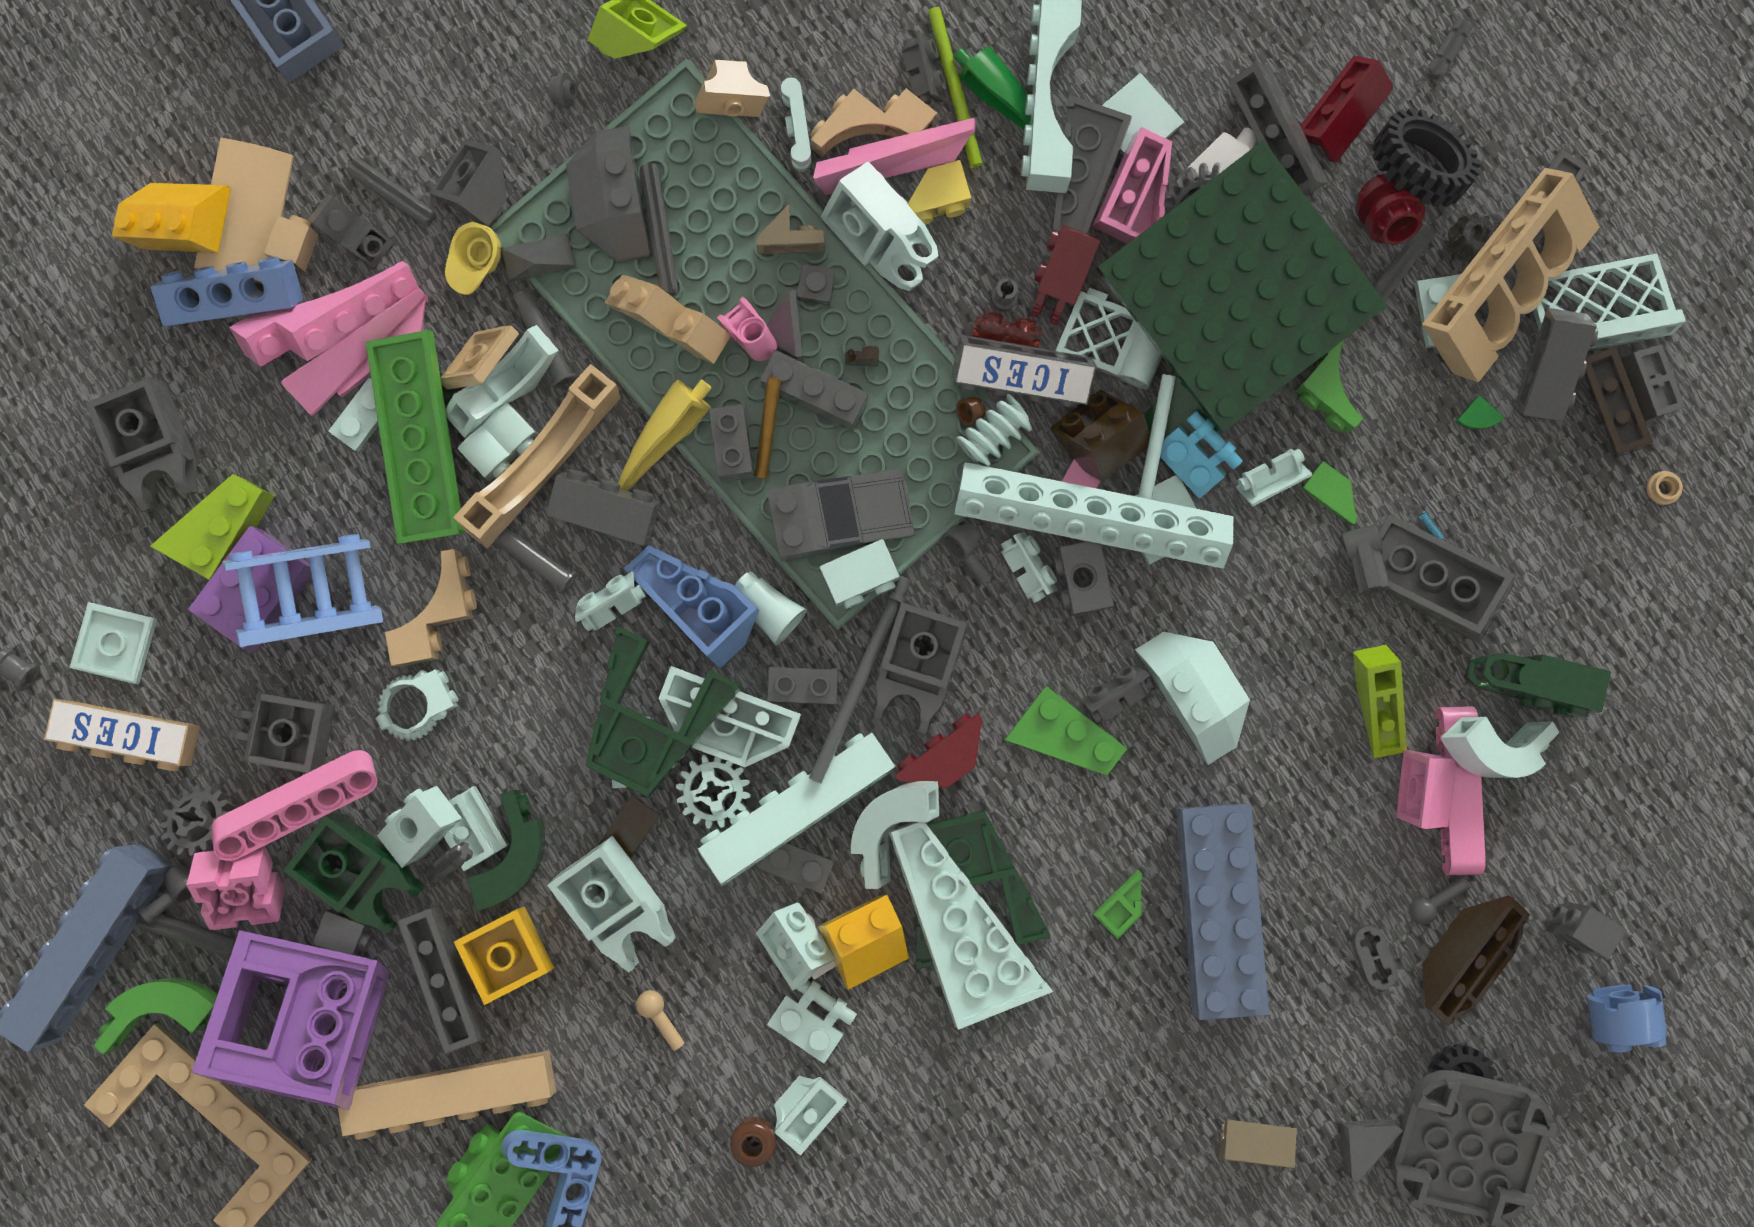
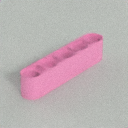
M1475 707L1437 708L1435 719H1439V727H1436L1437 753H1440V756L1452 757L1443 744L1441 737L1460 718L1478 717ZM1456 762L1448 827L1440 829L1442 855H1445V863H1442V868L1447 876L1482 875L1485 871L1481 776L1468 772Z
M362 750L349 752L218 817L211 826L215 855L225 861L239 859L369 794L375 789L378 781L372 757Z

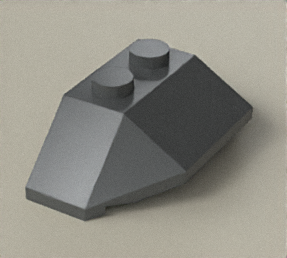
M624 126L596 131L566 164L576 230L617 262L651 257L630 127Z

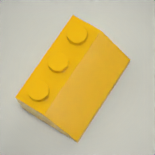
M150 183L118 204L112 237L146 250L218 253L231 187L227 185Z

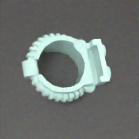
M435 669L427 673L424 670H420L415 677L410 674L408 676L402 675L401 678L399 676L396 680L393 679L390 681V684L386 685L387 688L382 690L383 694L379 697L381 698L380 702L378 701V712L380 714L375 719L381 731L387 729L389 734H394L395 738L400 737L401 740H417V738H423V735H428V732L433 730L432 727L436 726V721L446 717L448 710L458 707L456 702L459 700L453 690L450 691L447 685L449 680L444 671L440 672V670ZM416 687L426 696L428 703L427 713L417 725L409 729H403L393 723L388 713L390 712V703L394 695L401 689Z

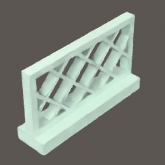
M1658 254L1564 271L1560 276L1555 278L1549 277L1548 285L1558 291V294L1552 303L1543 298L1540 305L1533 310L1539 331L1545 316L1544 309L1563 310L1556 306L1562 294L1579 303L1575 312L1580 313L1584 306L1600 315L1599 320L1595 323L1598 328V337L1595 345L1592 348L1589 347L1588 351L1673 335L1686 322L1682 309H1675ZM1650 265L1653 276L1650 283L1633 275L1636 267ZM1613 272L1623 279L1617 290L1600 281L1604 273ZM1580 278L1591 285L1585 296L1567 287L1572 279ZM1627 282L1644 291L1638 302L1621 293ZM1595 288L1612 297L1606 308L1588 299ZM1648 294L1661 300L1663 310L1654 312L1642 305ZM1616 300L1633 309L1629 317L1621 318L1610 312Z

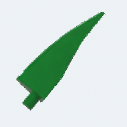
M988 46L974 57H971L963 48H960L953 56L963 68L959 78L980 100L990 105L1022 130H1024L1025 125H1030L1031 115H1025L1027 93L993 49Z

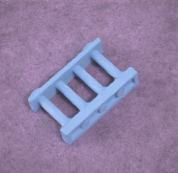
M351 534L338 537L339 543L258 556H253L252 551L231 553V560L222 561L223 567L226 571L233 569L237 571L246 622L242 623L243 628L235 629L238 645L244 647L383 622L381 608L376 605L371 606V601L366 599L358 552L359 549L371 548L370 541L360 539L359 534ZM344 552L353 604H350V610L336 612V607L331 605L323 555ZM309 557L318 610L314 611L315 616L301 618L300 613H296L287 561ZM273 563L282 616H279V622L265 624L264 619H260L251 567Z

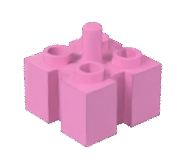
M266 846L233 861L219 859L214 851L194 853L186 885L195 903H203L200 913L210 931L238 927V922L242 920H249L251 925L279 922L285 889L278 873L271 871L273 862Z

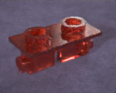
M984 312L983 316L976 315L975 324L981 325V328H974L972 337L1002 342L1003 337L1009 338V343L1039 348L1040 339H1035L1034 335L1042 336V327L1036 326L1037 322L1032 319L1017 318L1016 322L1003 320L1002 314Z

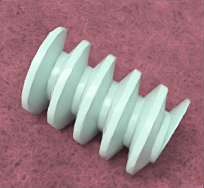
M1007 394L1009 404L1003 401L996 403L999 413L993 410L986 412L988 422L981 418L976 420L978 431L971 427L965 430L968 440L961 436L956 437V441L973 462L977 464L981 462L989 467L991 465L987 456L989 453L1000 458L1001 454L998 446L1001 444L1010 449L1009 436L1020 441L1022 439L1019 432L1020 427L1029 432L1032 430L1028 415L1010 394Z

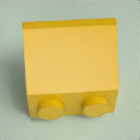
M887 895L877 896L818 926L824 941L835 956L833 961L847 990L909 959L902 925Z

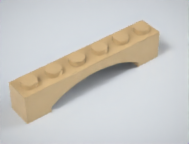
M591 364L568 388L569 392L555 414L527 449L491 484L479 493L475 492L453 517L466 533L486 549L490 547L621 399L617 385Z

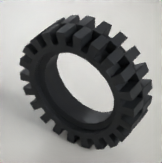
M1402 109L1397 114L1394 113L1377 135L1372 145V150L1375 151L1373 159L1379 161L1376 165L1379 171H1388L1384 178L1388 182L1395 179L1397 184L1394 187L1398 191H1401L1404 187L1409 191V194L1419 196V203L1426 205L1430 200L1433 207H1439L1441 203L1444 207L1450 206L1451 203L1453 205L1457 203L1478 178L1481 171L1478 168L1481 166L1480 160L1475 159L1478 156L1477 151L1469 149L1472 145L1469 139H1460L1463 133L1459 129L1454 132L1449 129L1452 125L1446 120L1441 124L1439 123V116L1432 114L1428 118L1427 111L1424 110L1416 113L1415 109H1408L1406 112ZM1405 142L1415 144L1430 152L1442 163L1447 173L1439 172L1426 166L1410 152Z

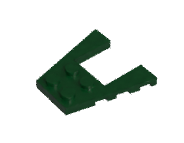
M616 626L614 633L616 637L608 660L605 687L602 689L599 701L601 703L597 722L594 724L585 766L650 797L740 691L742 686L709 670L679 732H676L620 704L650 641Z
M985 810L927 824L960 871L968 878L971 885L1001 879L1017 945L1051 937ZM916 914V968L918 970L934 966Z

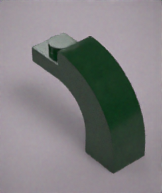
M520 789L500 794L512 835L511 846L507 856L492 870L467 878L477 911L502 903L518 894L534 877L542 861L545 848L543 818L529 821L527 815L532 814L531 805L527 795H521Z

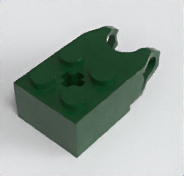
M1499 653L1469 660L1465 677L1478 689L1521 700L1519 705L1521 707L1541 710V708L1554 709V715L1565 718H1574V716L1588 718V713H1598L1603 710L1611 671L1543 654L1520 657ZM1479 663H1484L1481 676L1487 682L1479 681L1474 674L1475 668ZM1491 666H1492V668H1493V670H1494V675H1493V676H1492V674H1491V672H1490Z
M338 810L323 817L283 870V872L338 913L343 912L353 921L372 926L386 934L392 932L397 924L389 917L388 912L383 907L381 901L383 890L395 888L417 897L425 889V886L414 876L408 865L401 868L383 843ZM335 855L341 858L342 865L338 866L334 862L337 859Z

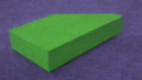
M1324 461L1320 462L1301 490L1350 526L1354 525L1357 517L1351 481Z
M1136 870L1092 913L1117 940L1142 916V873L1139 870Z

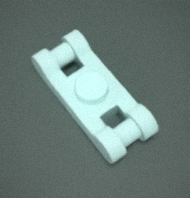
M787 78L781 84L783 103L791 109V116H786L785 120L788 137L795 136L796 144L791 148L792 165L795 170L805 172L811 167L812 160L802 90L797 79Z

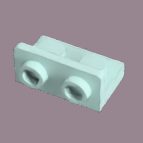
M794 903L773 912L756 932V935L792 991L802 987L817 969L830 964L835 959V956L800 903Z

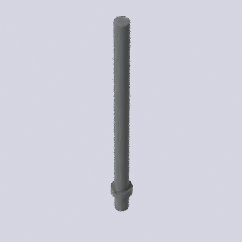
M904 576L899 577L895 584L896 587L886 595L885 600L887 604L809 776V779L817 783H822L897 615L901 602L906 603L904 597L911 580Z

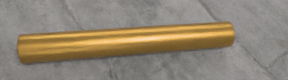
M774 376L767 377L754 474L758 478H768L781 384V378Z

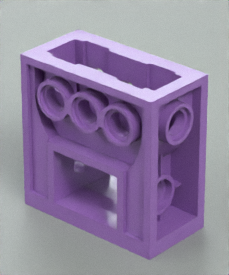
M239 930L192 1073L213 1081L349 1110L387 987L390 971L377 960ZM260 979L288 985L267 1050L239 1044ZM347 989L345 996L339 999L341 993ZM336 1024L334 1031L329 1034L330 1028ZM325 1059L323 1067L318 1070L319 1063Z

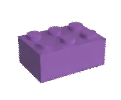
M249 526L224 561L231 560L230 554L236 552L252 551L253 556L289 551L290 549L265 531ZM304 559L287 561L294 600L312 577L310 564ZM222 563L188 610L238 645L235 629L243 628L242 623L246 622L236 569L226 571ZM273 563L252 566L251 570L260 619H264L265 624L279 622V616H282ZM262 643L244 646L241 648L244 650L257 651L259 647L262 645Z

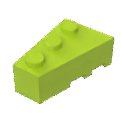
M232 474L156 540L151 547L210 580L249 526L257 527L275 496L248 480Z

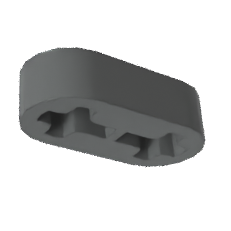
M1367 924L1360 925L1353 931L1351 943L1366 983L1371 987L1379 990L1389 989L1395 984L1398 974L1386 938L1377 927ZM1365 932L1376 936V940L1372 942L1375 954L1371 955L1370 949L1360 944V941L1365 939ZM1374 960L1378 961L1381 968L1388 969V973L1384 975L1383 982L1372 978V974L1377 972Z

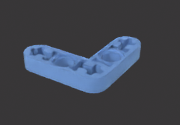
M514 1130L504 1138L501 1149L503 1155L512 1165L560 1173L545 1227H558V1225H563L566 1220L570 1223L568 1227H582L601 1164L602 1156L600 1150L591 1141L586 1139L528 1130ZM523 1142L528 1148L534 1149V1154L529 1150H519L518 1154H516L513 1148L514 1146H520ZM553 1144H558L560 1146L558 1157L552 1161H545L544 1153L546 1149ZM570 1151L578 1156H584L587 1151L590 1157L589 1159H583L582 1163H580L576 1158L570 1157ZM572 1184H581L582 1188L579 1196L573 1200H567L565 1197L567 1189ZM562 1207H566L568 1209L567 1213L562 1209Z

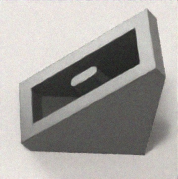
M1389 1119L1340 1122L1343 1171L1358 1184L1403 1130Z

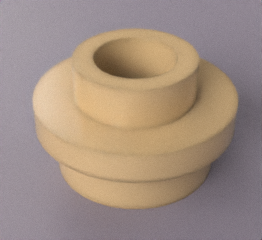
M1669 471L1655 473L1649 478L1646 486L1649 498L1659 505H1668L1677 501L1683 488L1680 478ZM1661 482L1665 483L1668 487L1666 494L1660 492L1659 484Z

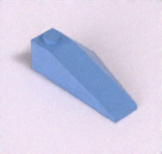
M649 545L624 568L627 573L633 571L634 580L720 669L745 646L759 609L736 586L712 577L705 571L697 570Z

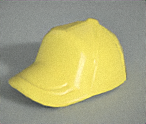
M469 222L459 227L454 234L446 262L445 277L449 286L456 292L463 295L474 293L486 275L492 273L499 264L501 243L498 235L491 228L476 222Z

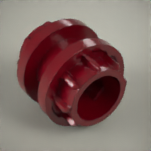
M1381 174L1371 178L1361 188L1355 206L1356 214L1361 222L1365 224L1368 234L1374 241L1390 245L1402 244L1413 238L1422 227L1425 205L1419 203L1420 198L1418 195L1413 196L1409 194V191L1404 187L1401 191H1398L1394 187L1397 181L1394 179L1388 182L1384 178L1385 174Z

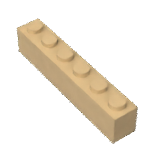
M550 1051L356 1086L350 1109L338 1108L342 1136L354 1134L355 1139L358 1140L375 1136L376 1130L389 1128V1133H396L410 1129L411 1123L423 1121L424 1127L444 1123L445 1117L458 1115V1120H466L479 1116V1111L492 1108L493 1114L513 1110V1104L527 1102V1107L548 1103V1098L552 1097L556 1092Z

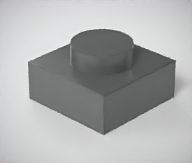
M802 264L797 300L830 305L836 270Z

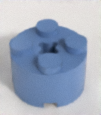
M1617 985L1597 988L1593 990L1594 996L1587 995L1592 1038L1598 1043L1608 1044L1610 1051L1628 1052L1632 1050V1046L1645 1045L1647 1047H1662L1666 1045L1667 1030L1662 992L1659 989L1643 985V992L1632 991L1631 985Z

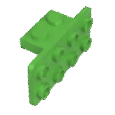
M521 1112L515 1113L501 1132L495 1126L486 1123L482 1130L473 1136L467 1151L458 1162L453 1164L448 1173L446 1182L453 1195V1200L440 1216L435 1227H512L551 1171L512 1165L502 1153L501 1148L504 1138L514 1130H528L561 1136L567 1135ZM523 1142L520 1146H514L513 1148L516 1154H518L519 1150H529L534 1154V1149L528 1148ZM558 1144L549 1146L544 1153V1160L552 1161L556 1159L560 1153V1146Z

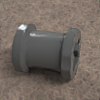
M12 648L4 649L0 652V675L13 682L15 689L22 692L28 689L41 670L40 666L35 663L28 664L17 657L16 651Z

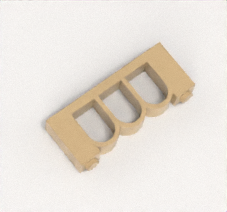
M1544 168L1422 323L1423 328L1450 371L1455 375L1476 382L1483 378L1499 357L1496 351L1504 348L1516 334L1520 322V314L1530 313L1540 305L1546 294L1548 278H1555L1566 271L1574 258L1575 252L1580 253L1600 228L1573 173ZM1543 228L1545 243L1542 252L1539 254L1532 240ZM1515 264L1517 279L1512 291H1510L1503 277ZM1487 300L1489 314L1482 328L1474 314L1484 301Z

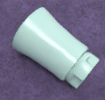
M753 572L745 573L735 585L759 609L755 623L767 634L775 646L779 645L789 636L806 614V608L784 596L763 578L759 579Z

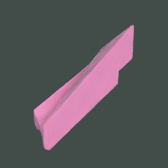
M975 118L850 148L848 155L816 162L813 176L814 181L825 195H829L834 192L842 178L866 162H869L884 178L953 162L969 137L974 134Z
M420 288L416 289L284 378L281 384L311 416L315 415L336 392L343 398L371 376L366 349L367 341L424 331L423 320L428 296Z

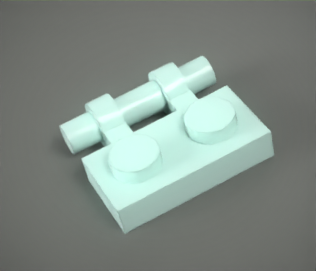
M812 980V982L807 981L802 987L797 988L803 994L798 1002L786 994L767 1025L822 1063H825L844 1035L843 1032L833 1026L839 1018L850 1025L857 1013L846 1007L847 1002L841 998L836 1000L820 989L822 985ZM812 1000L829 1011L824 1019L807 1008Z

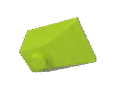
M611 0L599 7L588 41L598 47V50L604 55L616 59L653 50L684 32L687 25L651 0Z

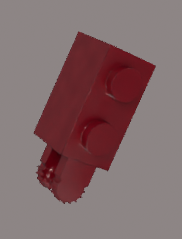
M1064 224L1061 231L1053 230L1046 248L1052 250V254L1048 264L1041 261L1034 281L1040 284L1037 290L1039 294L1031 316L1038 318V315L1041 314L1046 295L1059 299L1057 306L1053 309L1050 316V323L1054 325L1058 324L1066 302L1073 305L1076 304L1101 241L1100 238Z

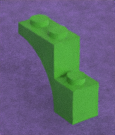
M1343 340L1319 358L1320 362L1295 391L1301 395L1299 400L1303 405L1311 410L1318 409L1327 417L1325 421L1332 429L1337 432L1343 430L1347 434L1356 428L1363 417L1351 405L1341 384L1339 357Z

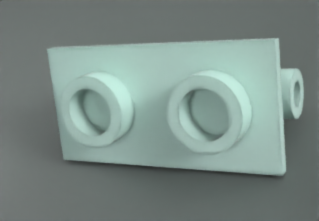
M1289 449L1287 452L1271 460L1273 468L1269 469L1264 463L1248 472L1242 473V478L1238 479L1239 485L1236 488L1253 507L1311 477L1312 473L1301 463L1305 460L1301 450Z
M1022 532L1013 536L1016 543L1013 538L1002 543L1003 551L1001 553L1012 572L1022 567L1025 568L1026 573L1016 579L1027 599L1031 598L1036 603L1046 597L1043 590L1047 595L1058 590L1055 586L1057 578L1053 570L1048 565L1044 566L1039 558L1040 548L1035 539L1030 535L1027 537L1026 533Z
M633 571L624 577L623 575L614 577L606 584V588L598 593L591 592L583 596L576 606L575 621L579 622L581 620L587 631L592 629L597 631L616 619V615L611 609L614 605L622 615L641 604V599L646 597V594L640 585L634 587Z

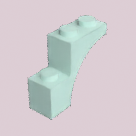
M537 325L527 329L519 342L496 364L481 385L468 386L453 395L445 409L447 418L461 435L467 438L482 426L502 405L507 402L510 403L534 390L559 350Z

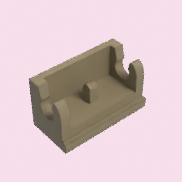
M1225 1120V1124L1221 1125L1218 1159L1295 1168L1297 1128Z

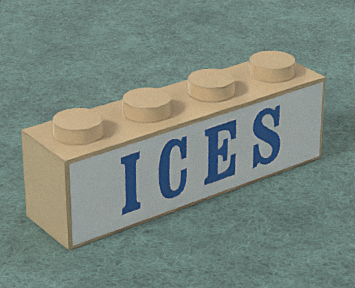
M53 699L44 740L57 742L56 749L78 752L79 747L91 749L90 755L112 758L113 753L124 755L123 761L127 763L145 765L146 760L158 762L157 768L179 771V766L192 765L200 726L70 700Z

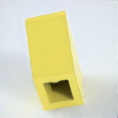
M957 160L928 168L908 202V206L925 225L931 223L934 220L933 217L946 214L948 218L956 217L965 213V208L970 207L971 195L961 161Z

